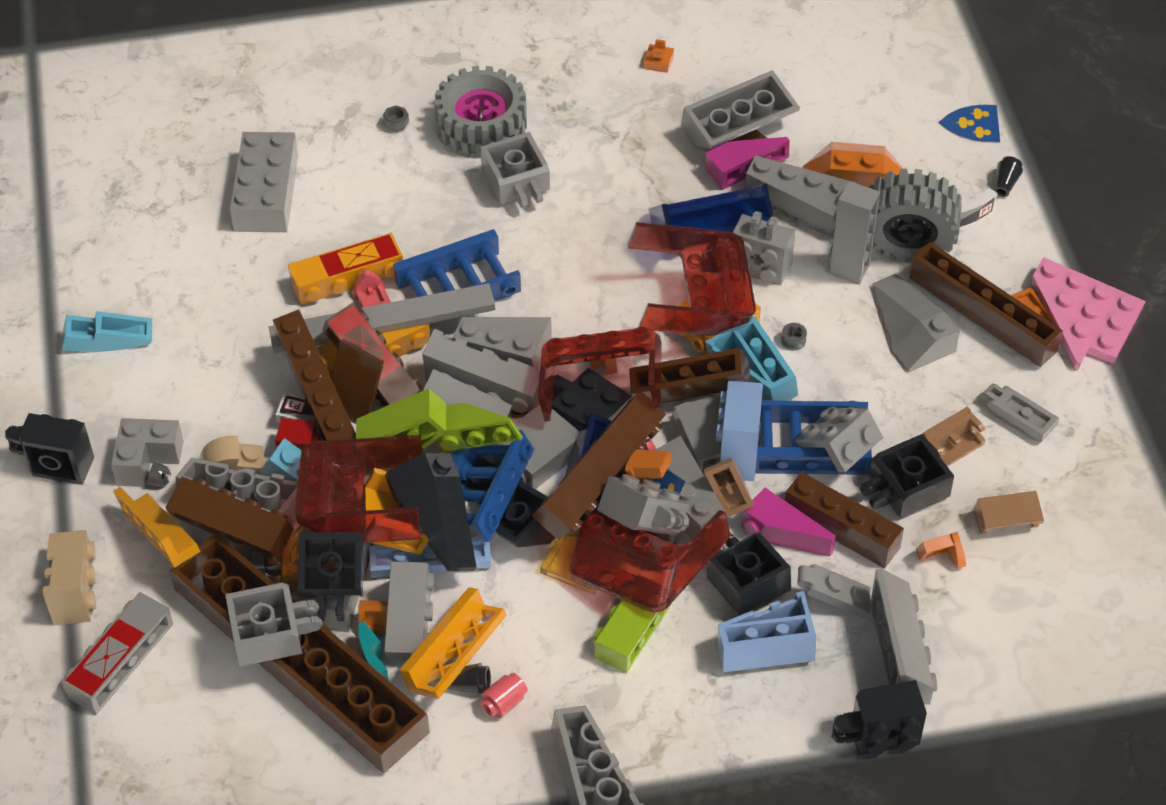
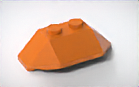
M843 142L829 143L803 165L804 169L856 182L868 188L871 184L875 185V179L881 176L885 179L886 173L891 171L895 175H899L900 169H904L885 146Z

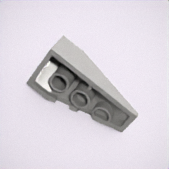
M897 274L872 284L879 310L882 312L885 320L886 332L889 333L892 342V351L908 372L956 352L960 330L941 308Z

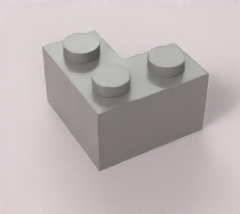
M121 418L111 463L117 486L146 487L150 463H180L184 440L179 420Z

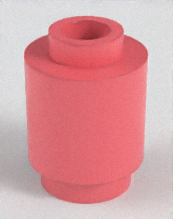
M515 673L503 675L481 693L483 700L481 706L489 716L493 717L495 715L498 718H502L524 699V695L528 692L527 686Z

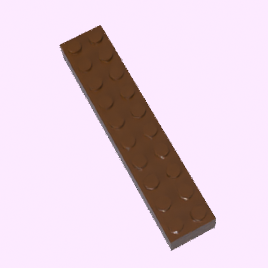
M215 533L198 547L199 553L179 566L172 567L170 574L175 591L234 642L225 594L273 585L275 583ZM323 624L318 631L299 635L302 654L258 663L383 774L430 733L427 713Z

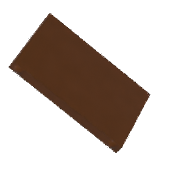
M342 339L339 343L331 380L348 417L356 422L357 418L365 416L372 411L384 361Z

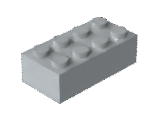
M242 132L230 205L234 232L288 231L298 160V149L294 132Z

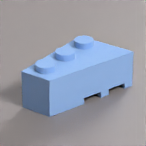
M728 380L727 392L721 391L716 442H722L720 462L732 458L738 464L744 481H754L763 383Z
M804 590L795 593V598L780 603L775 601L770 603V608L756 614L750 611L718 624V652L723 672L815 661L816 633Z

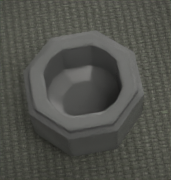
M395 105L385 110L383 122L387 129L393 131L405 129L409 123V114L404 107Z

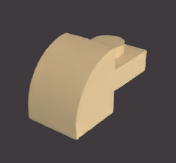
M238 436L216 438L207 443L200 454L201 460L227 464L229 469L233 470L253 469L255 474L262 475L259 471L265 464L263 446L238 443Z

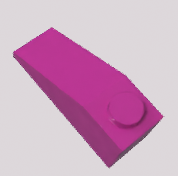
M788 137L726 142L705 153L706 171L719 187L724 190L746 179V173L755 155L778 162L789 158L790 140Z
M764 488L752 499L754 507L742 511L741 527L749 535L760 532L770 544L831 556L834 552L836 535L767 488Z

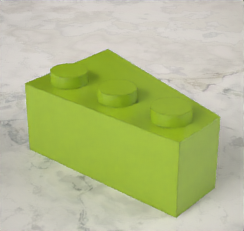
M428 388L357 418L356 448L384 471H389L402 461L407 462L411 460L412 453L419 448L425 449L446 432V403Z

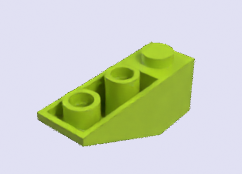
M466 403L446 406V432L438 437L436 442L444 452L518 441L522 440L523 436L509 417Z

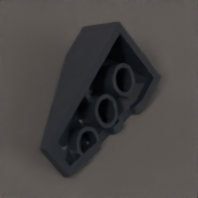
M423 453L387 471L385 478L393 499L399 507L404 506L412 516L410 522L415 528L420 527L428 537V546L446 570L474 571L477 566L461 478L451 453Z
M481 458L476 464V467H497L484 458ZM472 478L468 481L467 486L470 490L488 491L493 479ZM519 480L499 522V526L495 530L497 534L517 548L550 544L555 537L532 517V514L548 496Z

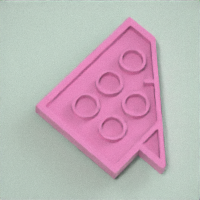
M1045 257L1042 258L1031 280L1035 292L1047 308V315L1050 314L1052 318L1051 323H1055L1057 327L1063 330L1060 341L1074 368L1079 370L1087 354L1114 365L1146 301Z

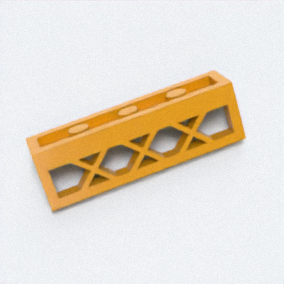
M121 487L113 490L128 520L174 568L200 552L196 542L148 493L134 501Z
M468 587L400 668L401 675L409 692L439 699L507 616L505 610L485 605L479 590ZM484 616L491 617L488 621L478 624ZM475 636L472 641L461 645L465 639ZM458 657L455 662L443 666L448 660ZM441 678L435 687L428 686L430 681Z

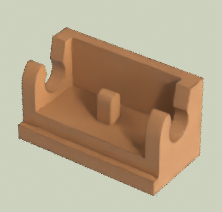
M968 406L923 432L925 438L947 466L985 445V438L981 435L985 427Z
M1037 491L978 498L973 509L980 534H986L991 529L1032 524V527H1037L1044 522Z

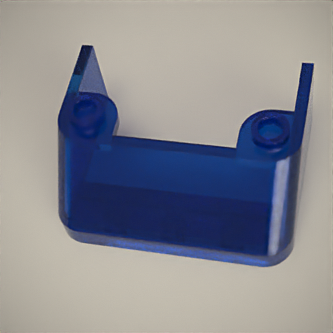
M767 183L747 189L668 205L667 203L648 209L662 250L667 249L668 254L684 251L683 245L732 236L742 214L752 217L753 213L757 211L762 213L761 220L767 222L771 216L774 217Z

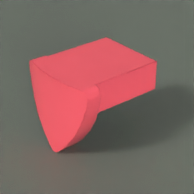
M365 269L357 278L352 291L354 299L358 300L361 308L391 302L381 278L374 272Z

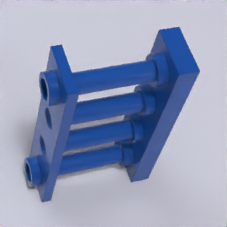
M494 229L393 264L394 279L397 287L401 289L410 286L416 297L427 295L421 281L436 277L444 292L455 290L446 273L461 268L471 287L489 283L494 301L521 292V275L519 270L507 274L496 256L499 254V240ZM486 259L496 278L481 282L471 264Z
M762 400L760 413L761 447H757L755 474H800L803 472L805 474L869 475L872 460L871 449L846 472H838L825 448L800 447L795 441L802 434L801 423H815L821 418L820 415L824 410L830 407L868 409V402L853 400ZM772 423L790 424L791 447H773Z
M519 430L523 436L522 440L512 441L510 445L493 444L459 449L451 454L461 478L465 502H482L477 514H467L469 526H474L485 542L491 541L528 461L532 457L534 447L523 430ZM482 456H504L500 467H476L477 462ZM472 478L493 479L488 491L466 490L468 481Z

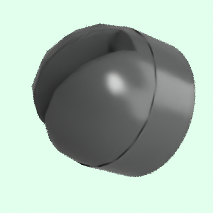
M153 462L148 477V485L155 487L166 486L169 481L163 478L164 474L171 476L170 469L163 464Z

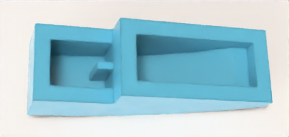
M96 311L95 318L66 315L63 326L62 350L102 352L150 344L152 341V318Z

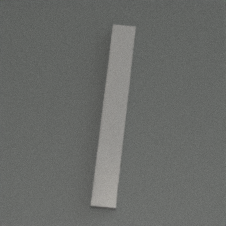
M489 283L361 308L369 318L368 323L374 331L378 330L381 333L496 310ZM336 313L304 319L316 346L331 343L322 329L325 321ZM274 325L268 326L273 353L283 352L275 334Z

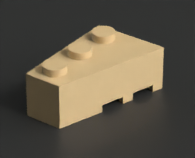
M86 530L49 534L47 550L49 568H45V578H49V586H43L42 593L54 626L91 622V610L96 609L95 593L91 591V584H96L95 568L91 566V559H96V548L94 541H89Z

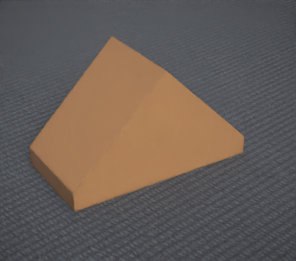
M732 458L704 469V473L716 497L726 512V517L754 507L740 468Z

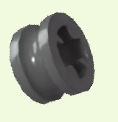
M796 322L786 324L782 329V345L792 351L802 349L806 344V328Z

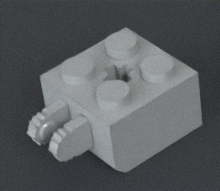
M530 132L480 147L481 169L500 205L517 200L519 206L523 208L527 206V196L530 195L533 196L536 203L543 202L542 192L550 190V171Z
M757 211L753 213L752 217L742 214L732 233L730 269L740 274L782 285L792 265L796 230L778 225L777 217L771 216L768 222L761 220L762 213Z
M625 474L622 475V478L608 477L597 509L601 513L632 530L651 531L675 536L680 531H685L689 526L687 512L690 504L680 500L679 493L669 489L662 490L660 489V483L644 478L643 482H639V479Z
M284 583L225 594L240 667L302 654L299 635L318 631L322 626V620L318 616H311L317 613L319 609L318 603L315 600L292 603L289 585Z

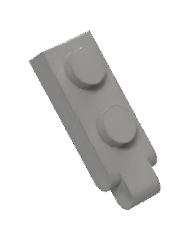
M992 383L981 394L982 400L988 403L987 407L990 411L1040 442L1058 425L1059 417L1009 386L1001 388L997 384Z
M816 564L798 567L797 585L807 589L809 596L862 618L870 613L871 587Z

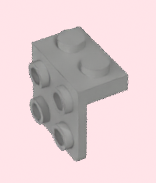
M830 407L821 413V418L814 424L806 426L801 431L802 434L795 441L800 447L825 448L837 471L846 472L884 437L868 409Z

